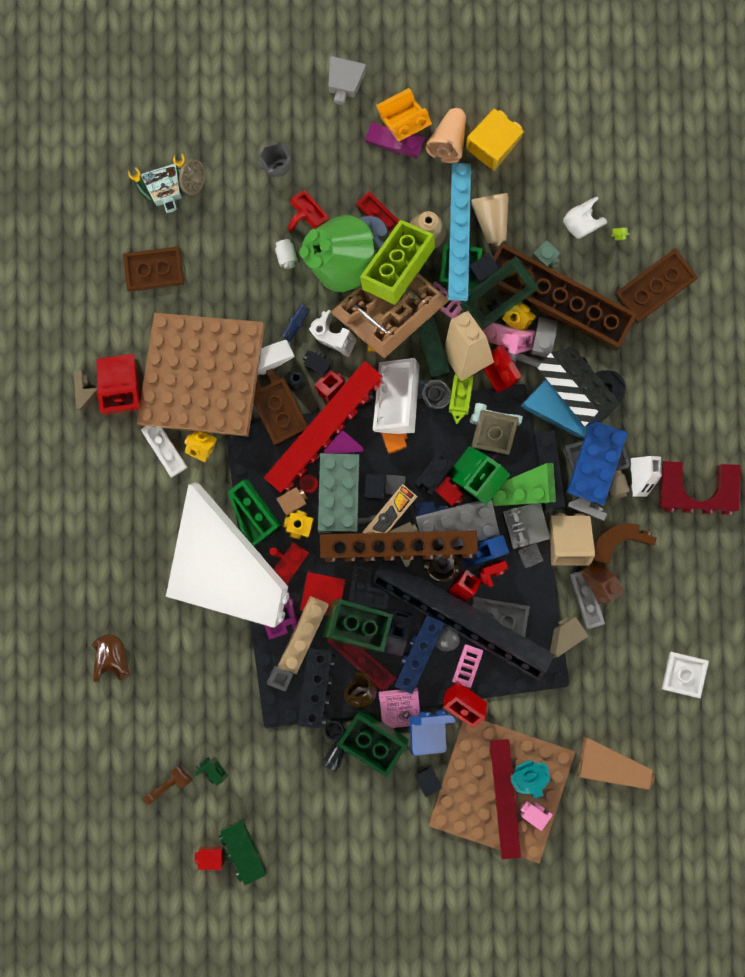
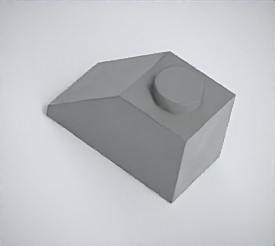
M542 317L538 318L530 354L547 358L552 353L557 321Z

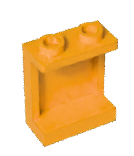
M410 88L376 105L382 122L398 142L432 125L427 109H422L419 106Z

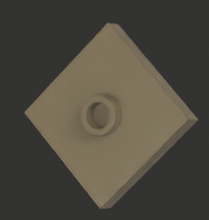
M481 410L471 445L472 448L509 455L519 418Z

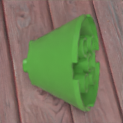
M341 215L332 218L316 229L310 230L303 241L299 254L315 276L328 289L336 292L355 290L362 285L360 276L376 255L373 244L374 236L369 226L363 220L350 215Z

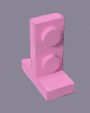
M485 321L483 330L488 342L500 346L503 345L509 348V353L513 354L532 350L536 332L530 329L521 331L491 321Z

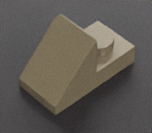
M82 370L74 371L76 409L84 411L97 397L98 390L97 388L86 389L89 386L88 376Z

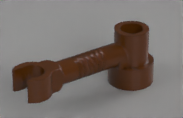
M179 765L170 772L173 775L142 800L146 805H149L175 783L182 789L193 779Z

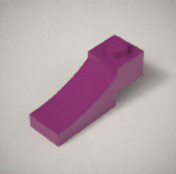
M373 122L365 138L367 143L398 155L400 153L414 159H418L425 141L424 137L412 134L398 142L387 127Z

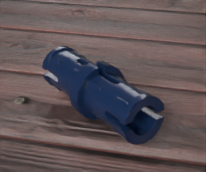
M301 303L294 316L288 320L290 322L281 334L283 338L287 337L286 340L289 342L292 341L298 329L302 328V322L309 311H311L308 307L303 311L305 305Z

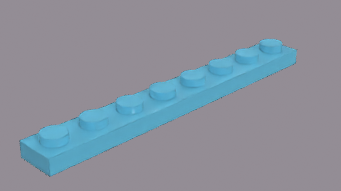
M452 163L448 300L456 301L468 300L471 164Z

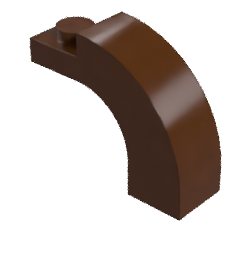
M628 523L611 527L595 540V557L592 561L606 565L610 564L613 550L621 541L633 540L652 546L655 545L657 537H653L651 532L641 530V533H639V524Z

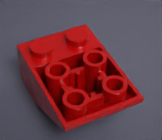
M135 354L96 359L100 413L110 415L141 409Z

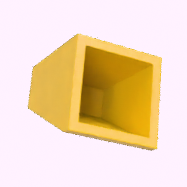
M494 108L467 137L465 149L495 172L522 138L524 131L520 124L510 121L503 111H497Z

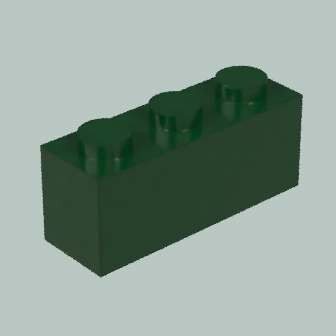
M241 819L222 828L219 838L222 845H226L229 853H227L230 863H234L237 868L235 873L239 882L243 881L245 886L266 876L267 870L244 820Z

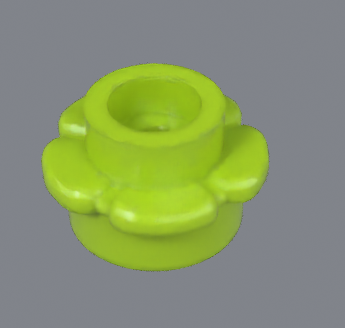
M628 227L612 229L613 234L611 236L615 237V240H624L626 235H630V233H628Z

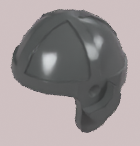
M280 142L264 147L258 157L260 161L258 163L261 170L264 169L272 177L284 176L291 166V157L288 153L290 149L288 146Z

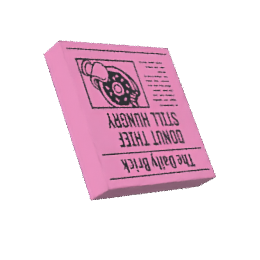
M415 688L413 694L403 690L379 692L382 722L389 727L410 726L409 716L419 715L418 688Z

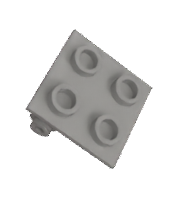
M533 503L503 512L513 549L550 539L541 503Z

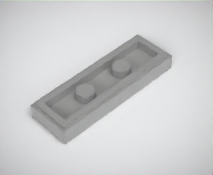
M581 572L571 573L570 578L586 630L604 625L605 621L600 605Z

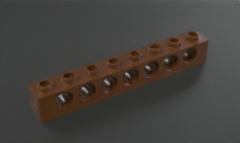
M477 530L320 535V558H325V562H337V558H345V561H356V557H364V561H376V557H384V560H395V556H403V560H415V556L423 555V559H434V555H442V559H453L454 555L462 554V558H474V554H478ZM437 539L444 543V547L440 551H436L432 547V543ZM460 539L463 542V548L461 550H454L452 547L453 540ZM416 540H421L424 543L422 551L418 552L413 549V543ZM377 541H382L385 545L384 551L380 553L374 550V544ZM396 541L404 543L403 551L396 552L393 545ZM339 542L344 543L346 546L345 551L341 554L335 550V546ZM357 542L365 544V550L362 553L355 551L354 547Z

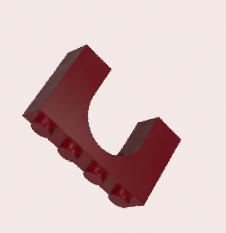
M661 462L662 477L659 479L658 508H663L664 512H676V509H683V513H695V510H702V514H714V511H722L721 515H733V512L739 511L741 465H717V485L714 494L706 501H696L690 498L684 491L682 484L683 462Z

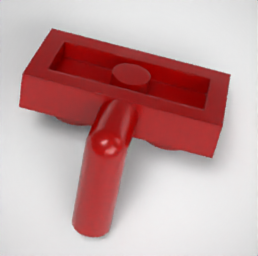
M303 190L290 200L291 205L298 213L293 216L287 229L290 232L294 231L299 221L303 218L313 229H316L326 223L330 217Z
M294 542L285 554L276 548H271L269 551L271 555L280 560L274 571L285 584L289 583L309 554V552Z

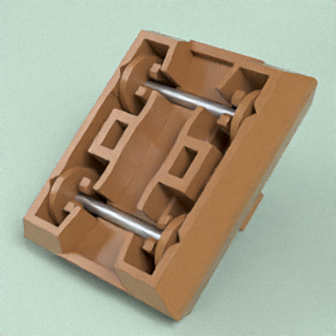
M417 273L396 305L364 291L361 285L331 311V314L380 356L385 358L449 300L429 281Z

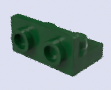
M209 757L196 766L198 770L194 773L195 776H198L206 770L208 780L212 784L215 783L216 786L229 776L216 757L211 760Z

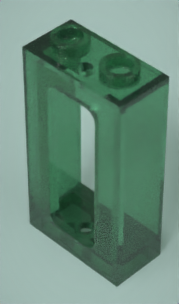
M515 257L468 292V300L461 301L460 306L464 312L468 310L478 326L484 330L539 290L540 287L519 258ZM514 271H517L526 283V287L490 314L484 316L475 305V301Z

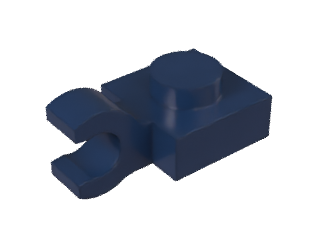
M434 502L415 504L416 517L448 509V506L434 507Z

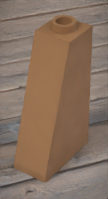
M588 737L583 738L578 768L579 777L650 790V785L654 784L655 779L652 769Z

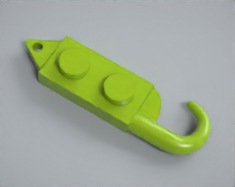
M456 373L454 375L449 412L452 413L456 424L465 415H468L473 375L462 381Z

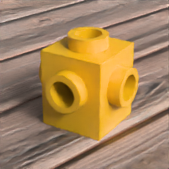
M514 303L505 309V315L502 319L506 322V326L524 331L529 328L536 316L530 312V308L526 304Z
M194 431L185 440L187 445L185 453L206 462L214 450L217 438L206 432Z
M296 510L295 513H290V517L286 516L283 527L287 528L286 532L290 533L289 537L300 539L303 536L309 538L314 519L307 517V513ZM296 522H301L299 528L295 527Z

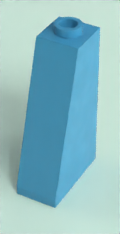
M547 379L520 406L522 409L581 440L585 437L588 425L584 426Z

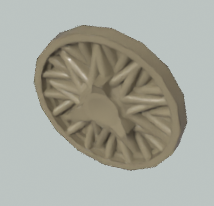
M190 159L181 168L179 183L184 193L195 195L202 189L205 182V169L200 161Z

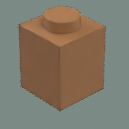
M295 487L277 498V501L286 516H289L290 513H294L296 510L306 506L305 500L308 498L302 489L299 491Z

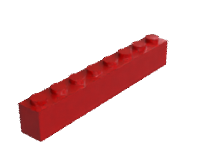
M364 361L265 475L264 479L280 493L289 492L295 485L293 483L297 477L301 478L307 472L306 467L310 462L313 464L320 457L318 453L321 449H326L333 441L331 438L334 434H339L345 428L344 423L347 419L352 420L358 413L356 409L360 404L365 405L370 399L369 394L373 389L377 391L383 384L381 381L383 376Z

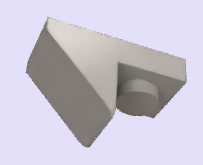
M582 498L566 505L569 509L583 513L601 522L605 520L607 515L602 512L603 508L596 505L590 507L591 502Z

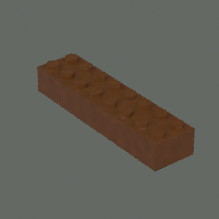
M503 243L500 244L493 257L499 270L487 277L484 281L485 283L615 351L620 348L637 313Z

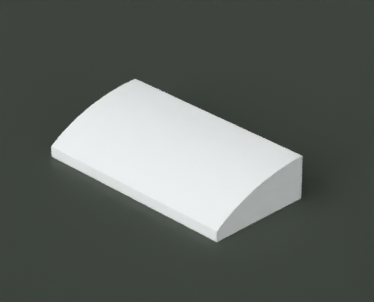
M415 358L379 362L378 372L383 376L381 380L383 384L376 391L374 432L393 434L415 432L420 364Z

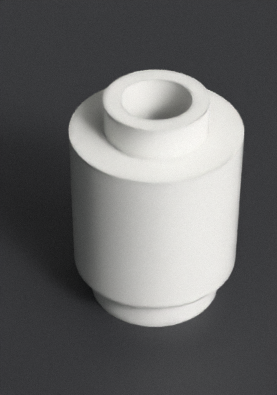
M290 239L277 242L275 251L280 267H284V269L295 267L298 259L293 243H291Z

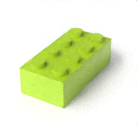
M400 220L360 276L362 289L396 305L435 249L434 234Z

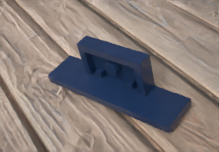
M428 615L426 616L418 636L414 635L409 644L412 646L410 653H405L401 663L404 666L395 687L413 694L443 629V622Z

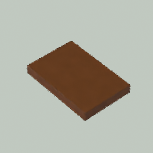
M179 246L123 253L128 292L184 285Z

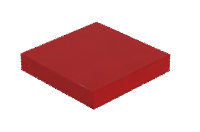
M307 572L300 610H304L309 597L312 596L328 603L329 606L324 614L328 616L332 600H342L345 579Z

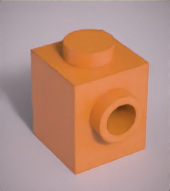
M381 433L388 454L407 448L405 439H408L406 433Z

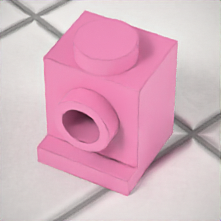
M525 801L520 809L522 811L520 814L522 818L541 831L553 815L548 810L543 812L545 808L537 802L533 805L531 802Z

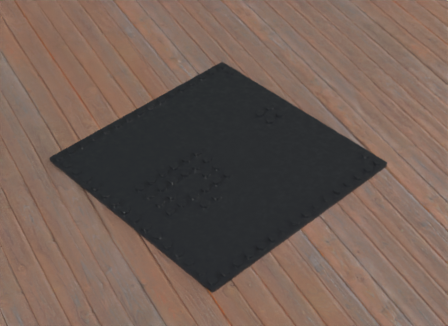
M517 384L499 393L494 388L473 390L471 392L468 415H465L458 424H456L452 413L449 412L450 403L444 408L432 409L425 404L423 399H417L415 432L406 433L408 438L405 439L407 448L391 454L387 452L381 433L373 431L375 404L359 406L356 409L358 413L352 420L347 419L343 429L345 433L363 447V453L359 454L358 518L377 515L393 496L385 494L384 487L383 500L365 497L366 474L385 475V486L386 475L406 476L405 486L417 495V498L411 504L414 506V509L416 503L434 502V507L448 506V509L457 507L455 504L452 507L449 506L435 492L431 496L418 488L415 483L437 452L442 454L441 456L446 460L453 462L449 469L450 471L467 448L472 445L477 425L470 423L471 414L474 413L476 403L486 405V410L523 416L521 424L517 425L510 454L500 453L494 459L495 462L500 464L510 474L507 480L537 468L530 412L520 407L528 398L526 385ZM320 412L302 414L308 426ZM262 419L250 422L248 437L226 435L232 487L234 488L241 481L248 479L282 524L281 527L254 548L273 570L280 560L270 554L271 548H276L285 554L294 542L309 552L289 583L286 584L288 586L287 592H289L291 599L294 600L295 604L293 606L299 618L303 613L300 608L307 572L345 579L342 600L349 602L354 565L373 568L372 580L384 557H376V561H364V557H356V561H345V558H337V562H325V558H320V535L347 533L318 532L319 485L314 493H305L308 498L305 500L307 505L298 510L307 513V517L314 519L309 538L303 536L300 539L289 537L290 533H287V528L283 527L286 514L277 501V498L287 492L280 493L264 477L302 433L275 446ZM335 433L331 439L334 440L338 434ZM322 448L321 451H320L318 454H320V453H323V454H324V450H325V449ZM474 448L490 458L496 454V452ZM320 457L313 464L311 462L306 467L307 472L304 474L315 476L318 483L320 479ZM446 475L441 480L439 485L447 478ZM297 477L293 482L295 485L292 489L297 487L299 491L301 490L299 487L301 478ZM460 487L462 489L460 493L465 498L458 506L480 501ZM541 503L542 510H543L544 517H545L544 506H543V503ZM530 504L493 506L499 534L504 536L509 553L484 563L487 565L502 559L506 561L508 569H505V573L496 577L490 575L493 583L492 587H488L481 582L474 597L530 606L525 638L530 639L533 643L550 652L553 632L559 626L560 615L553 567L551 566L549 539L513 549L503 512ZM410 506L390 531L409 522L411 525H414ZM237 518L238 529L241 531L240 524ZM301 522L295 523L296 528L301 526ZM369 524L357 526V534L362 533ZM489 539L477 541V544ZM418 540L415 551L419 552L423 550L421 540ZM380 541L381 544L374 549L378 553L384 551L385 545L382 541ZM342 542L337 543L335 546V550L339 554L343 553L346 549L345 544ZM463 545L453 547V549L461 550L463 548ZM354 547L357 553H362L358 547ZM462 554L456 555L457 563H460L459 574H456L449 581H437L431 578L427 570H424L425 559H423V555L415 556V560H411L407 567L404 566L400 556H395L394 560L397 564L411 570L414 574L428 580L447 593L455 578L467 570ZM480 568L470 572L480 579L478 572H481ZM373 584L370 585L372 588H378ZM389 594L387 609L369 608L393 614L394 609L413 614L403 656L386 652L366 651L398 679L404 666L401 663L405 653H410L412 646L409 644L414 635L418 636L426 615ZM472 597L465 603L471 606ZM283 608V611L285 612V620L288 619L289 616L286 608ZM324 615L309 648L332 651V655H335L334 667H330L329 674L333 675L332 684L327 686L326 693L330 694L329 705H325L324 713L327 714V720L354 717L359 709L350 706L345 701L344 690L351 682L357 680L355 673L361 672L327 642V638H323L328 616ZM250 621L264 727L274 728L296 725L299 719L308 651L297 674L293 673L286 691L269 686L267 681L274 666H278L294 631L290 624L286 626L287 634L269 639L265 625ZM462 637L460 645L451 651H441L434 646L415 688H418L419 707L444 704L445 691L455 684L452 680L465 644L483 650L472 686L468 688L482 699L568 687L569 677L565 653L552 659L547 672L538 681ZM470 652L466 653L467 656L473 658L477 657V655L472 654ZM464 659L463 663L474 666V662ZM461 667V670H462V671H465V672H468V673H471V672H472V670H470V669H467V668H465V667ZM459 674L458 678L469 681L470 678ZM397 679L386 691L401 690L395 687ZM377 686L376 699L368 707L362 708L369 714L381 713L379 692L382 691Z

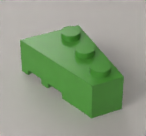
M546 463L506 480L493 496V506L556 502L553 463Z

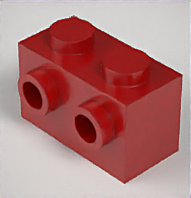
M457 681L445 691L443 708L474 728L486 718L487 702Z

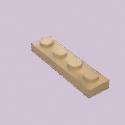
M312 596L309 597L278 664L279 668L297 674L329 606L328 603Z

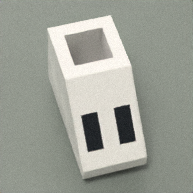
M661 457L631 458L630 470L632 473L631 489L633 497H647L662 477Z

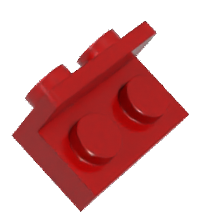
M501 345L492 352L494 363L483 368L497 393L510 389L522 378L505 347Z
M502 559L481 566V572H478L480 580H482L481 582L488 587H492L493 583L490 575L494 577L505 573L504 570L508 569L506 561Z

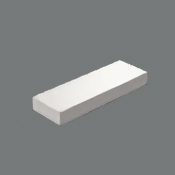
M145 426L141 429L171 478L188 468L163 428Z

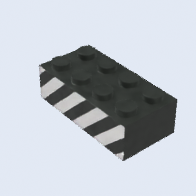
M573 346L550 353L538 367L584 426L606 419L620 405L615 395L607 389L604 382L594 373L591 366L585 362L580 356L579 351Z

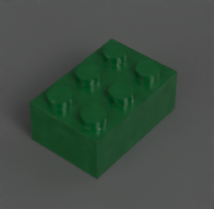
M334 599L332 600L323 638L376 653L384 652L393 614L345 600Z
M359 709L340 738L337 746L387 778L406 749L409 739L368 712Z

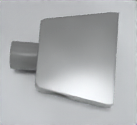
M333 56L330 57L328 87L329 92L335 94L334 103L344 105L346 96L352 98L356 96L366 72V64Z

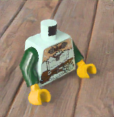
M181 154L182 161H177L174 155V164L141 174L142 178H139L140 172L138 168L135 167L137 171L135 176H132L128 170V175L134 180L139 194L147 201L155 202L156 206L164 204L166 213L176 211L175 200L182 198L181 193L183 191L179 183V174L185 161L184 154Z

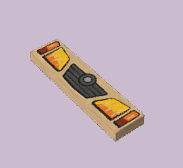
M402 484L362 533H388L417 498V495ZM377 541L374 544V549L380 543V541ZM357 542L355 544V546L358 547L361 551L365 550V544L363 542Z

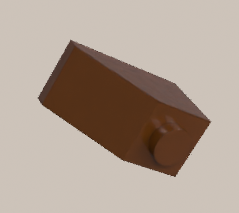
M596 561L580 571L599 604L611 602L625 592L616 575Z

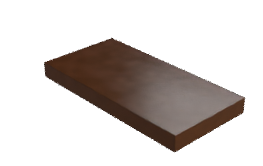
M675 248L618 290L615 296L625 308L637 313L634 321L638 324L696 281L698 277Z

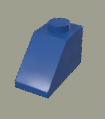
M501 535L478 543V554H474V558H464L468 568L508 554L509 550L504 536Z

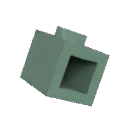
M546 240L533 253L531 258L552 269L559 262L557 258L560 252Z

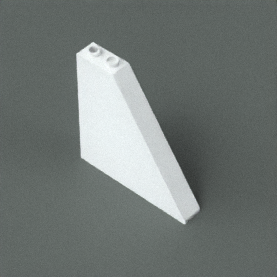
M196 482L189 484L166 597L270 627H276L283 622L285 617L283 608L289 598V593H287L288 586L203 487Z

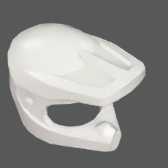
M597 196L572 208L563 219V223L568 231L577 239L607 224V220L604 217L595 220L591 216L593 211L591 207L599 199Z

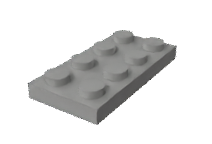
M492 500L487 505L477 501L416 517L419 532L477 530V541L500 536ZM437 539L432 543V547L434 550L443 548L444 543ZM455 539L452 542V547L463 545L460 539Z

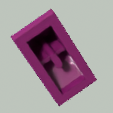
M343 430L324 450V454L363 453V447Z

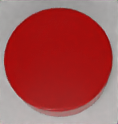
M311 474L304 475L299 481L300 489L306 494H312L318 489V480Z

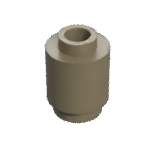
M621 470L615 471L609 488L611 497L615 496L616 499L626 497V492L630 491L625 474H622Z

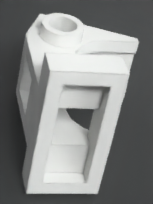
M330 310L327 312L323 311L321 313L322 317L315 319L311 323L309 330L321 344L349 357L357 341L356 338L345 328H342L340 333H331L329 327L334 315L331 314Z

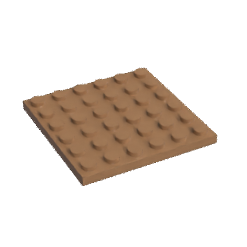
M154 313L140 400L141 409H139L137 424L139 426L248 437L265 323Z
M484 720L474 728L462 721L441 784L442 789L439 790L428 826L500 850L489 741L509 739L513 774L516 772L515 768L518 765L534 760L535 763L541 764V762H544L548 766L551 776L547 786L542 789L543 796L535 800L531 794H522L515 790L521 858L540 864L575 751ZM525 801L531 802L533 805L537 802L545 808L543 812L548 810L553 814L542 831L520 815L522 812L520 809Z

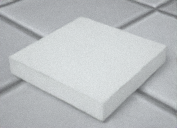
M670 652L662 689L701 699L709 661Z

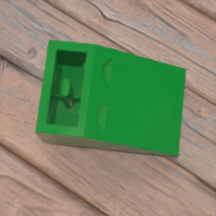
M469 446L446 477L449 476L450 480L487 505L510 474L493 459Z

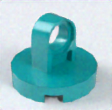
M534 760L518 765L515 768L516 772L513 775L511 774V782L514 789L522 794H531L534 800L542 797V789L547 786L551 778L548 766L544 762H541V764L535 763Z

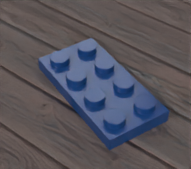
M600 422L588 425L566 493L603 506L628 433Z

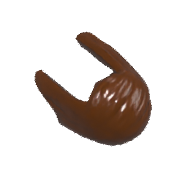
M112 634L97 638L92 644L96 650L93 682H99V677L108 671L116 675L119 680L129 677L127 658L122 641Z

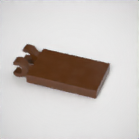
M273 368L266 371L271 384L261 388L258 381L256 382L253 403L276 446L302 433L308 425L284 377L278 380Z

